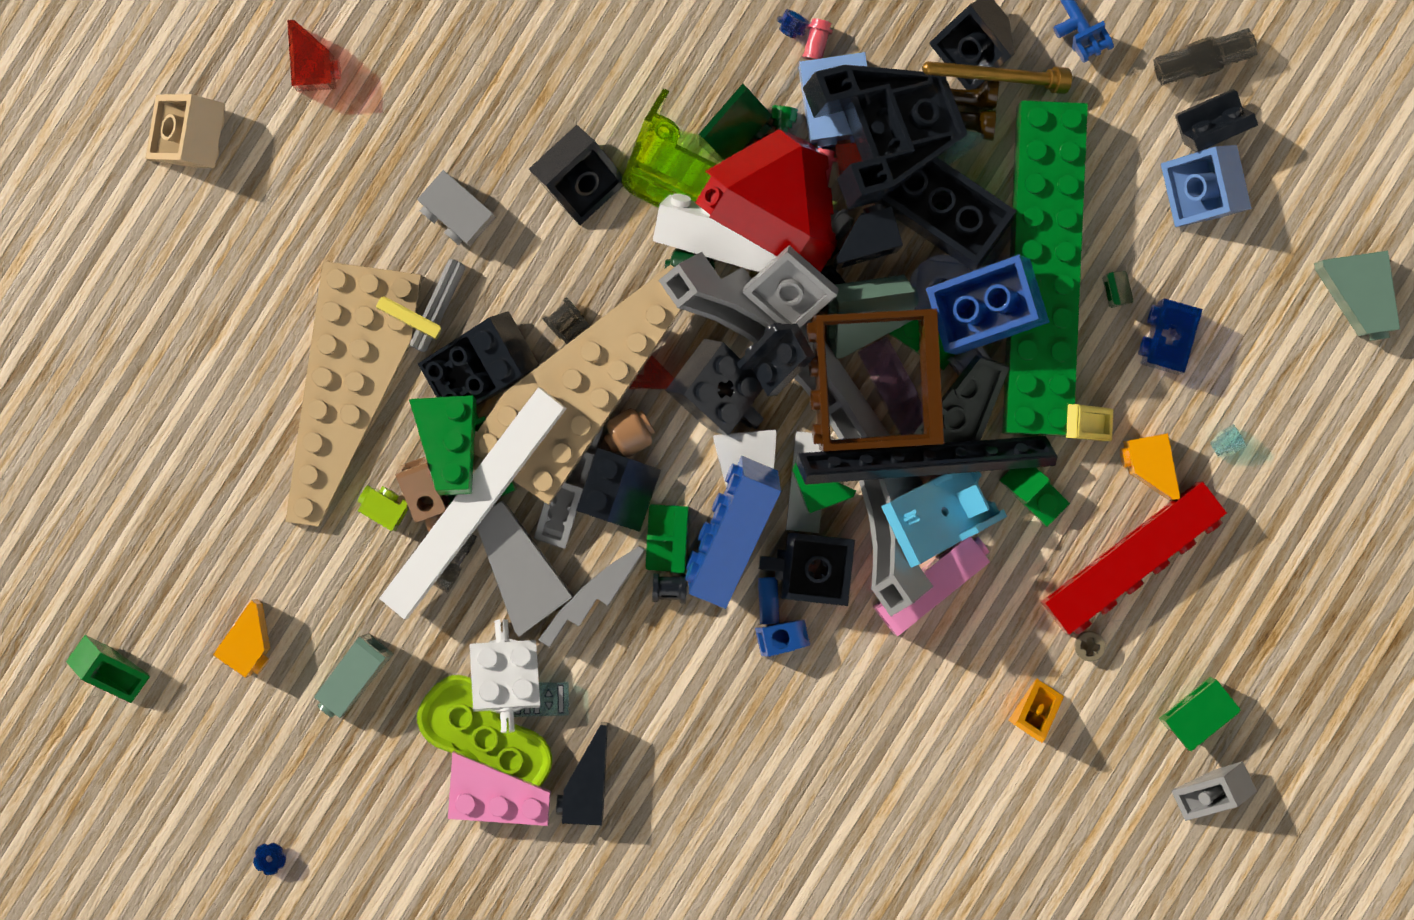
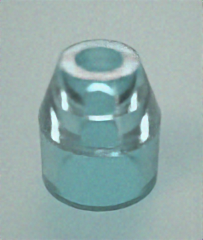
M1234 424L1220 431L1210 442L1218 457L1233 455L1247 447Z

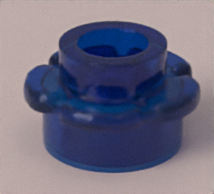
M786 9L782 17H777V21L781 24L779 30L786 36L795 39L797 35L804 36L806 34L805 28L808 25V21L799 13Z
M264 843L255 850L256 857L253 859V864L258 871H263L265 875H275L279 869L285 866L286 856L280 845L276 843L267 845ZM267 856L272 857L271 862H268L266 860Z

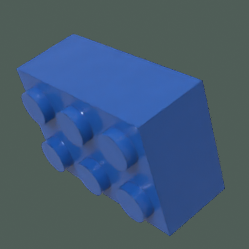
M1016 255L926 288L931 308L937 309L938 331L944 351L958 355L1049 323L1031 260L1021 255Z

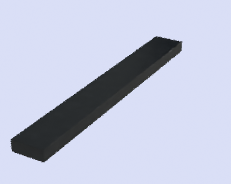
M1046 436L948 442L936 445L797 453L795 463L805 485L1048 467L1056 465L1058 456Z

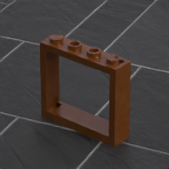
M937 309L815 315L812 317V323H807L808 343H813V352L816 357L808 364L810 377H815L816 390H811L810 403L812 411L817 410V424L812 425V438L814 444H819V450L838 451L944 444ZM918 320L924 434L831 439L824 325Z

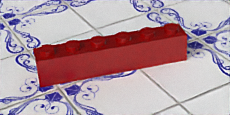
M1203 481L1195 482L1180 494V499L1169 502L1048 595L1041 603L1065 634L1070 635L1074 632L1078 635L1092 624L1089 619L1098 612L1104 615L1118 604L1115 599L1124 592L1130 595L1144 584L1142 579L1150 572L1156 575L1169 566L1170 561L1168 559L1176 552L1184 554L1195 546L1197 542L1194 539L1204 531L1206 534H1210L1223 524L1221 518L1227 512Z

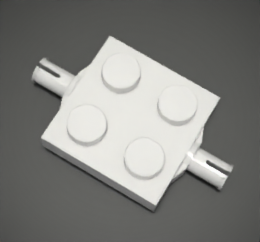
M499 619L494 621L496 640L469 645L473 712L492 711L500 713L501 733H507L506 720H508L509 733L515 732L514 712L524 708H540L536 640L516 641L509 639L508 620H502L503 632H501V622Z

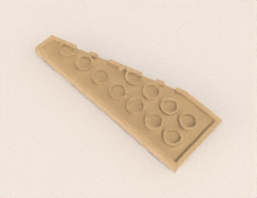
M323 261L285 522L321 526L338 492V488L353 462L352 459L359 445L362 444L384 400V395L392 379L395 378L400 368L399 365L406 351H408L414 335V328L378 310L376 305L380 298L385 296L417 313L422 281L421 274Z
M669 265L504 392L475 435L474 454L484 460L537 388L544 389L567 409L513 481L550 505L682 311V309L676 307L658 281L672 270L674 266Z

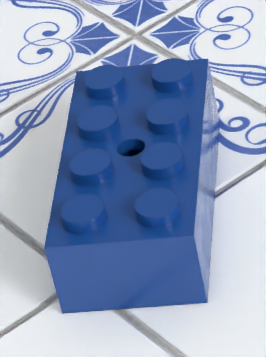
M742 455L737 465L732 463L725 478V482L728 483L724 494L718 493L712 506V511L715 512L710 523L705 522L698 537V540L701 541L697 552L691 551L685 565V569L688 570L685 581H688L689 594L725 609L781 493L778 470Z

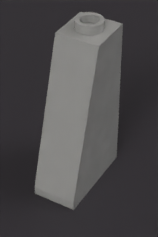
M501 501L498 504L495 503L477 528L512 626L519 637L574 597V595L505 501Z

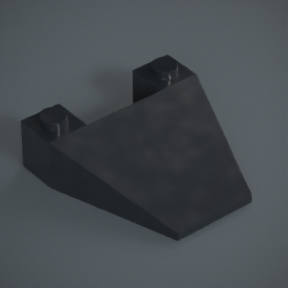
M841 65L814 72L803 87L814 118L844 111L862 161L850 164L837 178L848 210L880 201L968 134L945 76L926 75L923 71Z

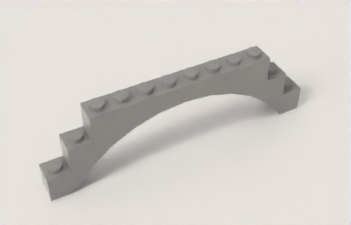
M703 252L679 263L658 280L678 309L715 320L743 335L754 344L764 335L767 327L777 323L742 293L744 286L752 279L745 268H740L721 279ZM808 320V321L800 328L801 331H802V333H803V335L805 336L806 340H807V323H812L811 320ZM825 342L830 425L837 437L842 439L890 436ZM808 343L813 351V343ZM807 365L794 379L810 396L811 390H816L815 377H810ZM919 476L859 481L869 515L873 544L871 589L890 617L913 604L933 587L919 565L910 567L881 506L923 485L924 483Z

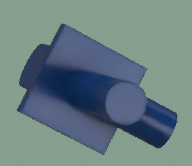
M1060 0L1070 19L1054 26L1053 30L1057 38H1061L1075 30L1079 32L1073 37L1072 49L1074 52H1077L1083 63L1089 61L1088 57L1092 55L1096 57L1101 55V50L1105 48L1108 50L1114 48L1113 41L1105 29L1104 21L1091 27L1076 0Z

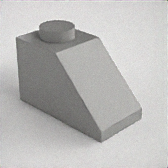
M1242 761L1215 769L1173 789L1171 792L1185 821L1236 808L1255 794L1257 790Z

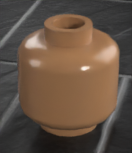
M630 408L607 422L609 434L605 435L604 438L613 453L620 451L625 457H630L652 444L651 435L655 431L643 410L637 412L635 409Z

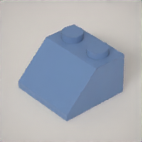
M1237 145L1215 146L1161 163L1175 227L1217 219L1252 209Z

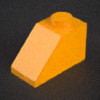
M1168 433L1123 441L1124 448L1120 449V457L1123 467L1128 468L1129 474L1167 500L1180 499Z
M254 599L249 602L213 654V656L245 678L252 676L253 673L258 675L269 661L266 654L271 648L263 603Z

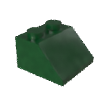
M742 83L699 133V145L717 161L722 162L750 146L755 139L759 141L766 137L772 129V126L769 125L772 115Z

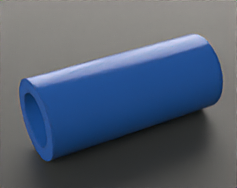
M775 577L758 578L760 624H779L778 580Z

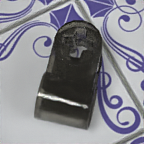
M567 297L563 299V304L550 316L545 315L542 318L557 337L566 344L590 327L585 321L586 318Z

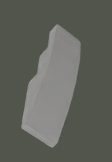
M604 426L551 504L548 505L544 502L534 539L564 549L566 548L578 512L576 509Z
M641 546L635 548L607 566L584 585L558 612L538 640L550 647L568 620L577 626L581 625L597 599L608 606L645 549Z

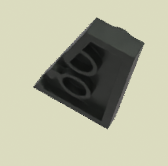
M975 355L942 397L944 443L981 440L1010 367L1003 363ZM924 421L914 434H924Z

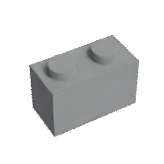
M444 170L417 199L423 205L419 211L432 223L435 224L439 219L448 228L444 233L457 245L464 241L470 247L496 218L490 210Z

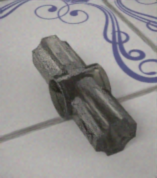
M1249 28L1216 39L1214 36L1207 37L1187 45L1184 49L1153 59L1154 71L1161 86L1196 76V78L1204 77L1224 69V66L1258 55L1257 42Z

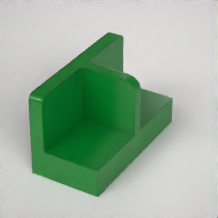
M654 504L649 506L645 564L647 570L685 573L688 506Z
M1209 677L1159 719L1167 729L1176 735L1188 751H1192L1239 714L1241 710L1218 680Z

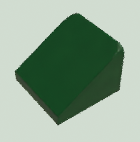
M1126 271L1111 272L1103 276L1102 279L1109 307L1114 308L1133 302V295Z

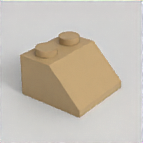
M193 94L156 95L145 159L193 168L214 169L215 162L219 156L218 144L220 133L225 122V103Z

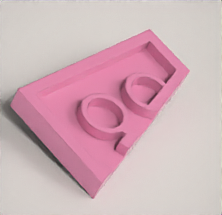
M456 751L452 752L448 819L548 826L550 790L501 772L482 762L472 760Z

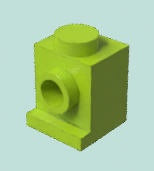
M367 485L357 501L361 504L358 512L390 531L398 529L409 507L405 499L399 503L397 501L399 495L384 486L379 491Z

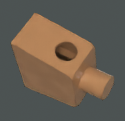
M424 456L400 465L395 476L414 521L424 520L428 532H430L443 512L448 508V501L446 495H439L436 492L427 459ZM428 496L432 499L433 503L425 504L420 497Z

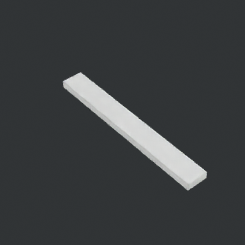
M537 388L473 473L472 494H458L380 596L379 599L403 619L409 618L567 409L544 389Z

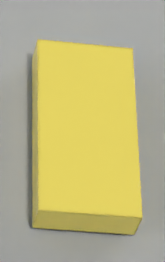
M385 296L381 297L376 305L378 310L437 340L442 331L440 325Z
M1068 404L1066 438L1112 441V408Z

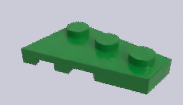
M473 395L409 399L436 492L439 495L472 494L477 400Z

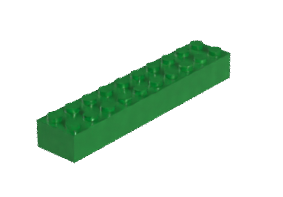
M1021 100L1016 107L1012 208L1016 210V214L1011 223L1010 258L1021 255L1031 260L1049 323L1006 337L1005 365L1010 368L1004 381L1002 434L1067 436L1068 404H1075L1088 103Z

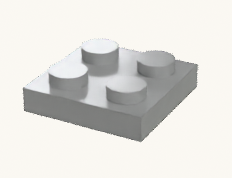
M789 245L744 286L742 293L777 323L798 324L801 328L837 296L839 289Z

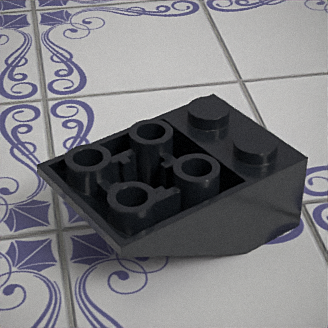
M509 311L487 318L418 363L436 397L473 395L477 400L476 406L512 387L539 366Z

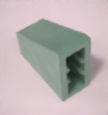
M1388 250L1326 259L1314 263L1315 271L1358 336L1369 335L1370 341L1390 338L1389 332L1400 329Z
M905 275L835 284L839 290L837 296L828 303V315L914 310V306H918L919 303L916 287L911 286ZM912 320L827 325V343L836 359L844 358Z
M369 633L359 636L314 696L320 702L317 705L318 708L331 718L335 715L339 718L343 717L394 653Z

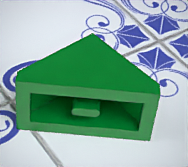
M796 463L792 468L808 514L852 498L856 493V490L838 482L805 485Z

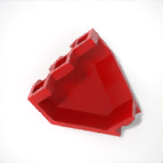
M778 129L705 171L711 177L695 203L709 213V218L775 256H778L790 245L820 273L837 247L836 233L832 232L831 215L834 214L831 188L827 186L826 170L829 169L828 156L807 140Z

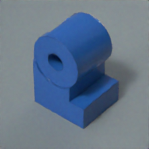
M805 619L755 628L761 656L770 657L810 646Z

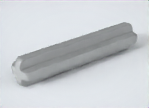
M454 259L448 260L423 317L438 325L440 324L464 273L465 266ZM416 330L411 339L410 346L421 352H426L433 338Z

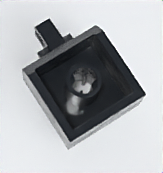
M704 339L665 390L702 425L716 433L728 436L740 421L749 428L757 429L764 420L752 407V404L755 402L754 400L763 390L757 376L752 369H739L737 362L740 358L724 342Z
M787 532L786 549H778L777 557L760 556L758 569L775 571V579L782 580L781 599L848 606L855 540ZM820 559L821 565L826 567L825 574L820 573V578H814V573L808 571L810 563L814 565V560Z

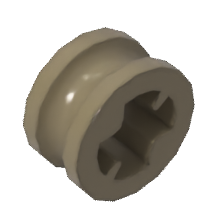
M1085 631L1079 634L1075 640V651L1085 661H1096L1104 654L1105 642L1095 632ZM1093 637V642L1099 644L1097 652L1093 650V655L1088 656L1086 655V650L1081 648L1080 645L1082 641L1087 642L1085 638Z

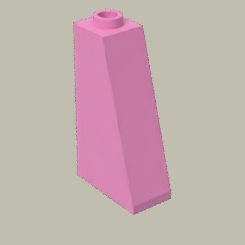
M972 537L960 541L922 569L933 587L913 604L891 617L880 601L873 608L891 632L899 636L990 563L986 557L989 553L988 548L979 537H976L974 540Z

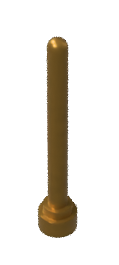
M931 61L925 62L922 66V70L926 75L1043 85L1051 93L1067 94L1072 85V72L1066 67H1053L1046 72Z

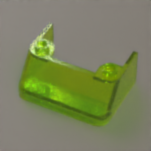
M664 88L644 119L622 177L623 186L630 194L658 208L665 198L673 194L687 195L691 198V201L696 202L711 177L705 171L716 165V163L677 145L680 138L679 127L674 121L661 115L669 91Z

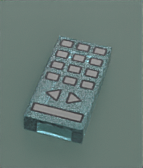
M539 682L540 708H524L514 712V717L570 715L569 682Z

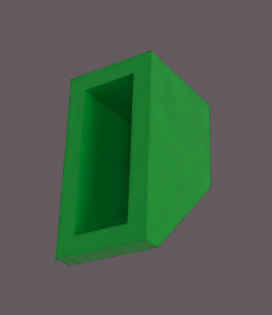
M84 635L66 660L67 664L81 680L129 703L133 702L150 678L148 673L113 648L87 635Z

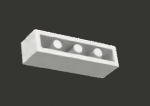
M669 195L659 205L653 236L654 242L695 254L703 252L705 257L760 272L777 257L709 218L710 214L694 201H691V198L687 195Z

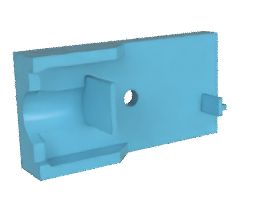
M980 472L942 474L881 506L911 568L1007 517L1004 509L999 511L995 502L984 498L978 485L979 479L982 476Z

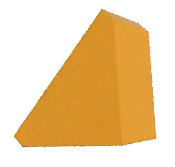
M1036 679L1008 721L1043 743L1064 696L1039 679Z

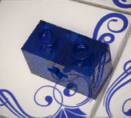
M1165 298L1158 301L1157 305L1153 304L1147 319V323L1152 324L1148 337L1144 336L1142 338L1138 355L1143 356L1141 364L1177 375L1185 373L1203 309ZM1170 328V335L1175 336V340L1166 344V337L1162 336V332Z

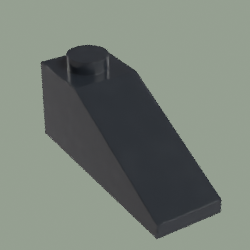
M601 722L566 784L563 795H557L556 815H562V824L602 826L608 722Z

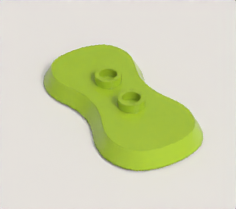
M450 675L434 685L423 698L417 712V724L423 737L433 746L450 753L456 751L465 755V757L480 763L482 762L492 766L494 769L540 787L551 771L552 753L542 736L533 730L514 724L515 732L509 733L508 720H506L507 733H501L500 713L492 711L473 712L470 677Z

